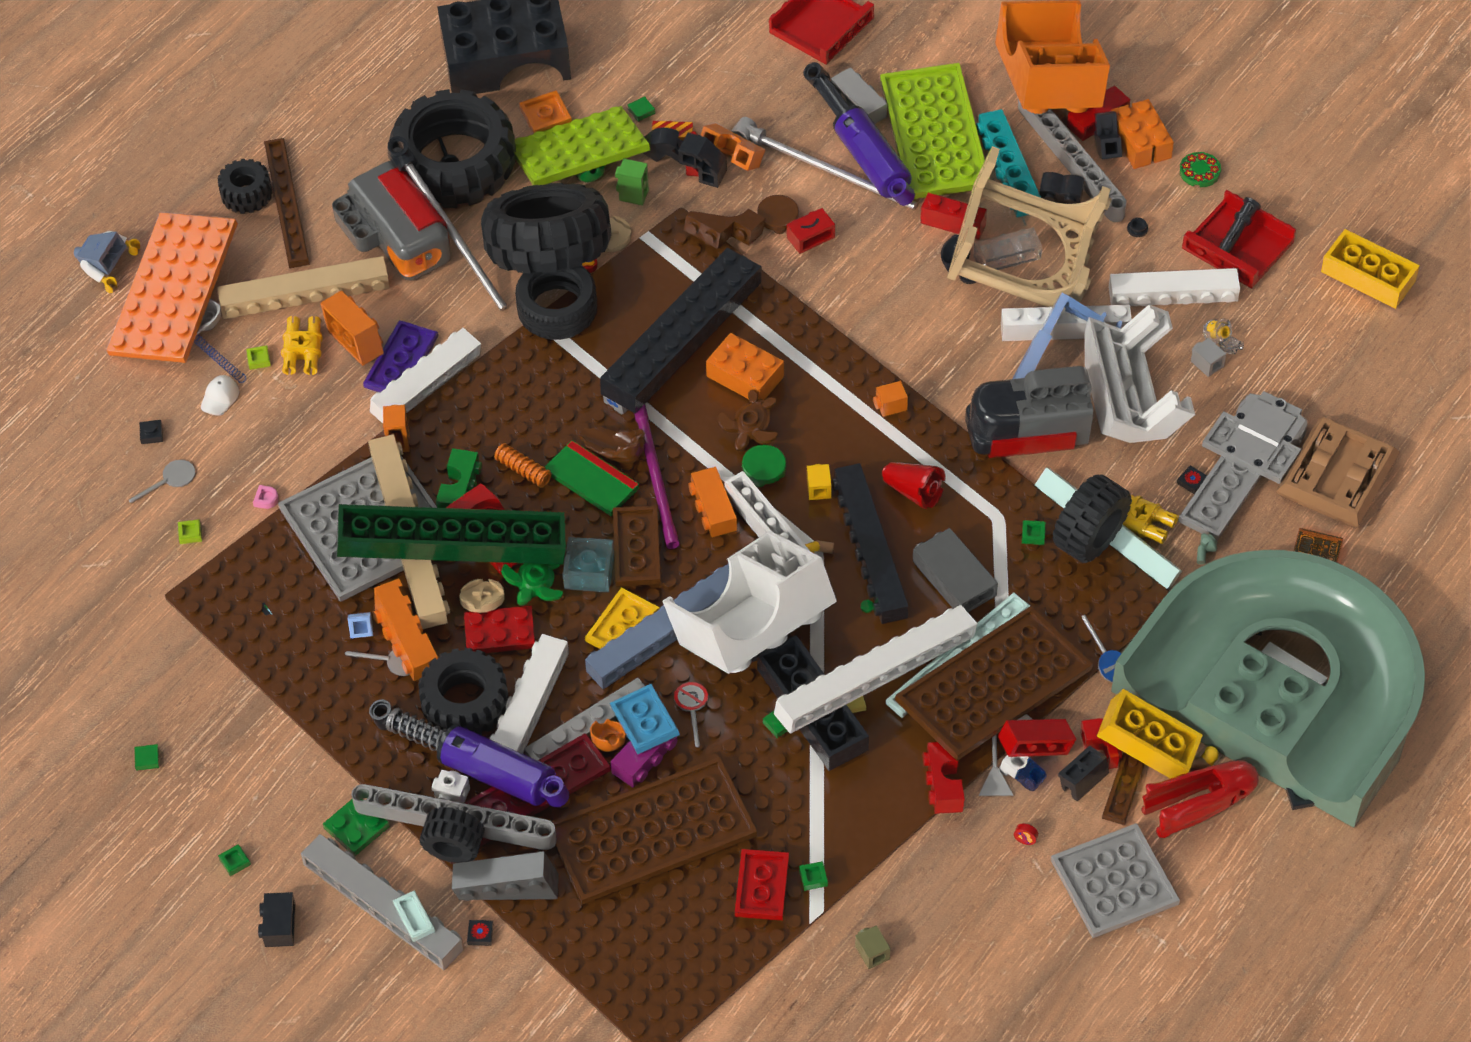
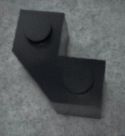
M687 133L679 148V164L698 169L699 183L718 188L727 171V157L708 138Z

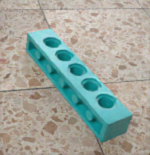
M999 109L979 114L976 128L978 135L982 136L984 149L988 150V152L992 146L1000 149L995 165L997 179L1001 180L1004 185L1041 198L1003 110ZM1010 208V210H1014L1017 218L1029 215L1024 212Z

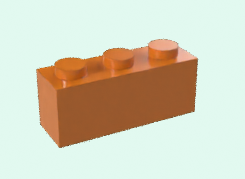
M712 467L691 473V483H688L689 491L697 499L695 500V505L698 513L702 512L703 514L702 523L704 529L709 530L711 537L737 531V518L717 468Z

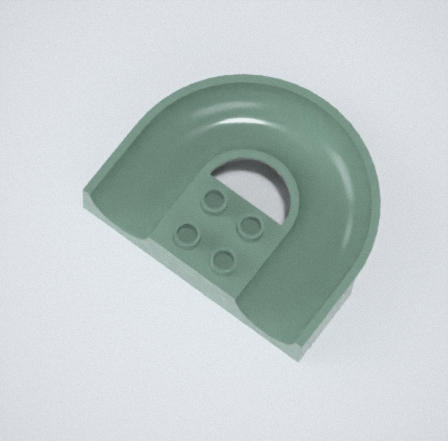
M1258 550L1233 554L1214 560L1196 569L1177 583L1163 598L1117 659L1111 692L1117 695L1122 689L1127 690L1201 733L1203 736L1200 742L1207 746H1214L1218 752L1234 761H1247L1256 768L1258 774L1285 790L1286 787L1292 789L1294 794L1305 800L1313 801L1315 803L1314 806L1354 828L1400 761L1407 734L1416 720L1422 703L1425 671L1419 642L1405 615L1379 587L1367 578L1337 562L1319 556L1287 550ZM1266 630H1286L1310 638L1322 647L1328 657L1330 677L1326 686L1246 644V640L1254 634Z

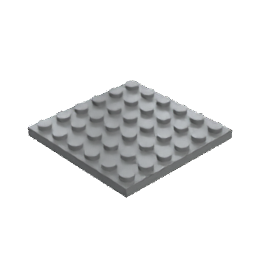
M372 458L278 503L280 511L340 602L404 570L401 559L337 557L339 504L385 506ZM407 464L408 472H405L406 477H411L413 489L410 491L411 494H416L418 507L437 508Z

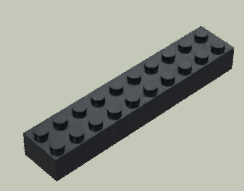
M727 247L600 377L601 395L636 414L761 284L762 266Z

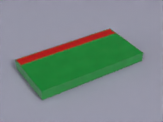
M573 440L545 466L546 470L551 471L553 479L609 516L613 515V508L621 507L639 489V483Z

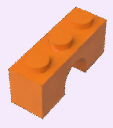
M716 123L703 127L701 136L708 138L722 153L732 156V163L747 171L760 167L766 149Z

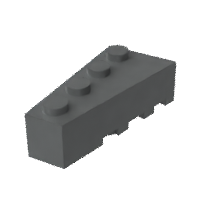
M545 852L453 864L452 890L459 900L558 899L559 873Z

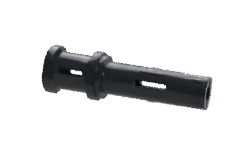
M1244 198L1243 206L1239 212L1235 213V220L1219 245V248L1228 253L1231 252L1245 227L1252 223V217L1255 212L1261 208V205L1252 198Z

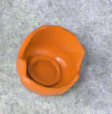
M606 719L601 724L595 721L590 727L592 742L601 751L611 752L617 750L626 742L627 735L619 722Z

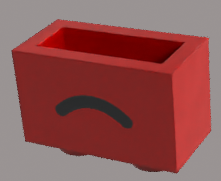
M823 208L812 211L808 215L787 224V239L799 254L835 238V223Z

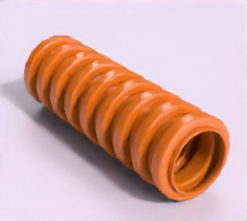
M506 443L501 444L497 448L494 456L496 461H500L503 465L505 464L506 467L516 471L517 474H521L522 477L532 481L533 484H537L540 488L547 485L551 478L550 470H546L545 467L535 463L534 460H530L529 457L519 453L518 450H514L513 447Z

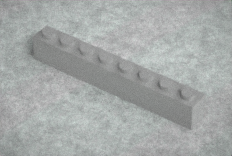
M319 834L301 852L303 864L442 970H445L463 951L461 936L456 931H449L445 928L442 921L435 916L431 917L428 915L435 932L413 942L393 904L394 899L405 895V893L401 890L396 891L385 878H379L373 874L372 869L368 865L358 863L349 851H342L333 839H326Z

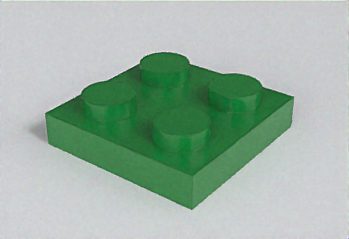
M352 799L323 823V828L354 856H357L390 827L389 822L384 818L358 813L354 808Z

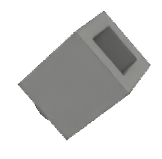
M1210 338L1203 342H1198L1192 348L1191 362L1207 377H1210L1224 367L1226 353Z

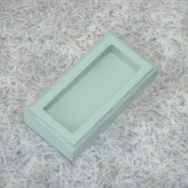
M415 890L393 900V904L413 942L435 932L434 926Z

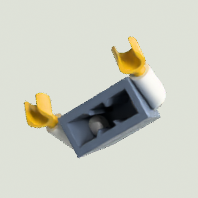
M113 231L90 235L82 247L74 249V256L80 262V267L97 282H103L108 293H113V288L109 286L110 284L118 286L114 277L106 278L105 275L110 274L126 247H128L129 254L134 256L138 255V249H140L139 240L131 239L128 241L126 240L127 237Z

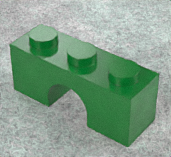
M452 448L447 464L449 479L458 480V482L452 485L441 483L436 498L437 508H446L476 487V475H480L482 469V462L479 461L478 452Z

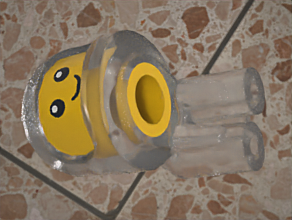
M1211 319L1205 323L1203 327L1204 338H1210L1215 344H1220V348L1226 354L1234 355L1237 353V349L1242 350L1244 348L1243 341L1232 337V325L1228 319Z

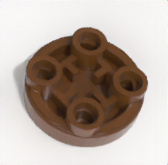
M772 195L760 202L757 214L765 218V228L773 230L776 234H783L787 229V224L799 218V208L797 203L788 196Z

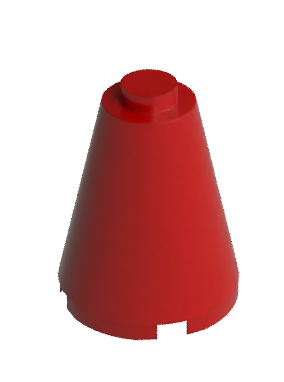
M890 462L882 470L883 481L923 509L934 507L942 496L944 488H941V482L945 481L946 476L945 471L938 466Z

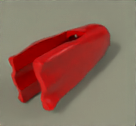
M1235 760L1185 773L1159 783L1146 784L1147 794L1142 796L1144 806H1142L1141 811L1144 815H1148L1162 809L1159 815L1160 825L1156 828V834L1159 838H1166L1175 832L1191 828L1221 813L1240 799L1249 796L1258 785L1259 775L1252 764L1244 760ZM1209 789L1211 792L1167 807L1200 791Z

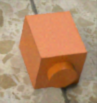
M901 381L876 387V396L873 397L875 408L880 409L883 417L907 410L908 396Z

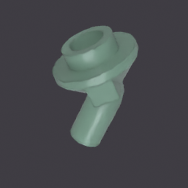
M1201 534L1200 545L1197 549V564H1205L1206 553L1217 551L1216 545L1218 542L1211 534Z

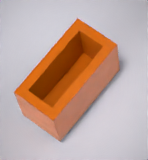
M405 405L383 406V429L385 436L394 434L396 443H401L403 452H410L409 426Z

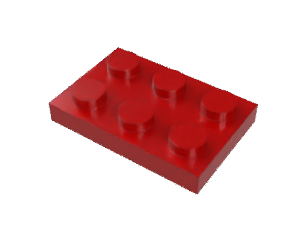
M532 606L501 608L481 613L464 612L466 648H472L474 652L480 650L485 653L533 648L535 638Z
M741 850L735 917L783 921L789 863L788 852Z

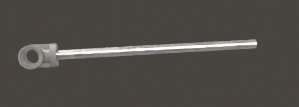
M742 117L731 130V132L759 146L764 144L879 194L871 182L766 137V130L763 128L758 129L756 123L748 117ZM912 201L905 206L914 210L917 202Z

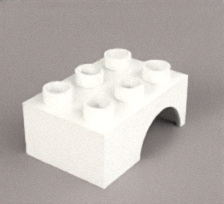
M772 531L767 532L727 558L729 562V578L726 588L720 598L710 607L698 612H689L676 605L670 596L663 600L679 645L728 674L745 670L751 664L753 657L765 649L776 648L782 645L787 640V634L801 625L812 624L818 621L823 615V610L837 602L821 557Z

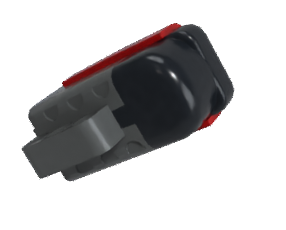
M1083 366L1035 370L1029 372L1025 378L989 381L980 384L974 390L971 403L966 407L965 422L973 450L980 455H988L989 458L1073 450L1075 445L1088 444L1093 420V406L1090 397L1092 386L1087 369Z

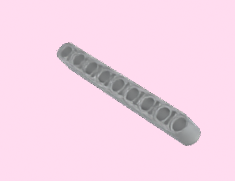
M1018 98L1019 112L1071 175H1078L1084 178L1083 189L1091 199L1099 194L1103 186L1111 189L1109 198H1112L1108 210L1104 209V215L1112 222L1122 221L1126 211L1125 197L1051 109L1043 114L1031 113L1022 108Z
M366 784L357 785L353 788L351 794L355 810L363 815L424 826L429 811H432L434 808L449 807L462 810L479 819L484 825L483 838L541 850L553 848L557 841L555 826L546 819Z

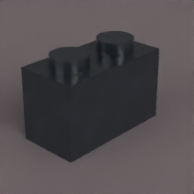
M293 892L264 893V902L259 904L260 917H263V922L258 925V936L263 939L265 947L294 946L296 903Z

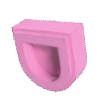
M259 485L253 501L254 507L264 509L274 507L279 501L276 489Z

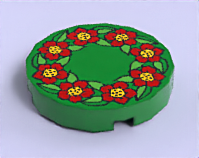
M1193 152L1182 159L1179 172L1181 178L1187 184L1208 187L1218 181L1221 165L1217 158L1211 154Z

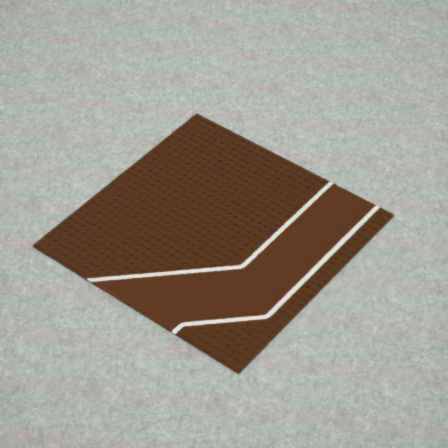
M678 208L591 274L596 285L597 313L593 322L584 331L571 338L550 340L541 338L528 331L524 326H521L407 412L410 452H403V455H401L435 505L441 483L452 485L458 482V480L449 479L447 470L452 448L478 452L479 461L482 462V469L480 475H476V486L481 483L499 499L505 510L565 512L566 550L563 565L560 564L558 568L553 569L554 582L550 587L553 590L563 591V596L559 600L546 601L538 596L532 597L525 606H532L535 641L538 642L542 634L567 641L569 654L527 746L636 678H639L645 686L652 684L680 735L677 736L678 741L675 747L670 751L668 750L663 755L659 765L653 766L648 772L646 779L641 783L639 782L634 788L613 775L612 771H609L570 794L568 801L563 806H549L532 817L552 822L720 757L757 830L756 837L583 905L555 846L549 850H541L491 840L479 848L477 857L473 861L545 852L559 873L558 899L482 901L631 1042H680L936 815L934 806L929 804L928 792L931 790V786L926 785L925 775L928 767L923 765V752H927V744L929 742L937 741L909 714L901 718L886 705L887 698L934 659L863 695L866 710L853 714L869 735V751L831 771H828L800 729L791 734L787 731L779 738H776L763 724V718L775 710L778 698L757 670V661L751 662L749 667L743 671L728 674L679 645L677 639L605 689H602L586 672L585 659L592 652L600 649L586 642L585 636L621 587L661 608L664 605L663 600L669 596L675 600L680 593L688 591L698 581L706 579L716 569L729 563L727 558L759 538L733 505L732 508L737 518V531L711 537L709 530H705L703 527L702 512L698 513L695 500L697 499L689 491L688 483H691V473L716 467L725 488L726 480L743 471V456L752 447L771 445L778 448L784 454L786 459L785 476L774 483L765 484L763 487L757 488L804 544L816 540L834 543L832 554L816 551L814 554L822 559L837 602L823 610V615L818 621L812 624L801 625L787 634V639L795 635L798 636L825 675L834 671L836 667L852 662L857 656L869 653L876 646H882L892 638L900 637L911 628L919 627L930 618H936L952 608L913 562V549L919 543L930 540L936 533L943 532L948 528L956 534L998 583L997 596L968 612L977 623L1012 593H1015L1093 663L1092 670L1018 720L1045 719L1099 671L1098 660L1103 653L1084 623L1082 615L1087 617L1106 651L1115 650L1120 652L1132 641L1163 598L1170 592L1110 544L1106 550L1102 551L1100 556L1087 563L1079 562L1057 547L1053 540V530L1061 511L1064 510L1063 507L1038 489L1035 484L1002 458H989L988 455L976 453L972 448L969 433L763 270L761 284L645 403L662 479L680 543L674 549L667 548L645 451H643L636 462L623 464L608 459L586 447L579 435L580 431H583L584 428L590 429L599 426L615 432L618 430L631 431L632 429H639L633 412L627 410L621 415L612 406L604 403V397L601 395L600 377L727 247L744 256L727 242L717 249L685 231V218L688 211L684 208ZM568 291L546 309L568 307L578 297L573 292ZM730 333L784 361V377L767 396V398H776V404L769 408L770 422L765 432H777L778 436L775 441L766 444L750 440L748 446L742 452H738L735 448V440L738 437V433L724 431L718 422V415L722 412L734 421L737 411L748 403L749 399L708 378L706 372V360ZM901 381L908 396L907 410L883 417L880 409L875 408L873 397L876 396V387ZM384 430L372 439L384 437ZM573 440L639 483V489L621 507L657 505L661 584L616 586L613 515L609 516L552 477L547 485L542 488L538 487L537 484H533L532 481L522 477L521 474H517L516 471L506 467L505 464L503 465L500 461H496L494 456L497 448L501 444L506 443L513 447L514 450H518L519 453L529 457L530 460H534L535 463L545 467ZM369 443L364 444L307 488L371 458ZM890 462L938 466L945 471L946 476L945 481L941 482V488H944L942 496L934 507L923 509L883 481V468ZM829 464L830 478L832 479L835 478V468L861 464L908 603V619L881 624L880 618L875 616L874 610L869 613L861 610L860 606L864 600L875 602L873 598L868 596L867 585L869 584L867 579L863 580L861 574V567L863 566L861 561L857 562L855 556V549L857 548L855 544H851L849 531L851 530L849 526H845L843 513L845 512L838 505V490L834 491L831 480V499L809 500L807 466ZM278 509L165 594L168 603L359 784L435 798L434 791H432L435 777H439L441 770L456 771L438 762L437 750L432 751L429 747L422 746V743L417 744L414 740L410 741L407 737H401L400 734L379 729L369 714V708L373 702L383 699L387 700L392 708L402 709L403 714L409 712L410 717L416 715L418 720L424 719L427 724L428 721L423 715L420 702L419 679L413 681L410 675L399 676L392 673L388 668L387 660L345 655L346 651L388 656L393 650L391 641H387L383 635V627L380 623L377 624L373 617V611H375L374 588L399 578L402 583L401 593L403 596L408 595L411 601L410 606L413 616L417 615L404 570L340 602L280 509ZM1023 520L1045 522L1044 545L1022 544ZM431 560L432 565H437L439 577L436 580L437 583L442 582L445 595L441 597L443 601L447 600L450 613L446 614V624L423 629L421 634H427L438 658L444 652L447 654L451 653L452 649L465 650L464 612L470 611L463 608L460 603L462 587L476 579H483V582H489V579L499 582L504 588L505 600L496 609L522 607L517 604L519 587L508 583L490 562ZM518 563L511 569L518 573L519 568L524 563ZM262 603H265L272 614L265 615L262 612ZM371 612L373 636L350 638L348 615ZM532 649L485 653V656L491 655L495 658L496 663H499L503 668L508 698L510 696L513 697L516 681L518 678H522L524 664L527 659L530 660ZM688 682L701 684L708 693V701L705 706L695 711L700 742L698 748L695 746L691 711L680 709L674 701L676 689ZM461 683L447 690L443 697L453 703H468L477 699L484 689L473 683ZM494 723V728L488 732L486 730L482 731V736L490 739L491 735L495 734L498 729L497 724ZM999 733L996 734L997 760L1006 753L998 738ZM628 737L624 745L617 750L611 752L599 750L610 765V768L612 759L630 741ZM992 738L958 760L957 774H947L944 776L951 780L962 779L963 790L966 789L993 765ZM456 771L461 775L467 776L469 779L470 790L465 802L492 787ZM400 822L418 840L420 839L424 826ZM742 849L789 853L783 921L735 917ZM439 859L447 868H449L453 872V864L455 863L451 864L450 862ZM823 861L828 886L804 891L799 866Z

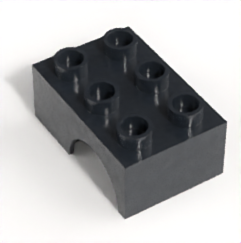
M476 0L469 2L457 1L449 5L437 6L451 93H460L461 89L473 91L476 94L499 91L503 78L510 71L531 63L550 65L561 73L563 81L571 80L569 49L558 0Z

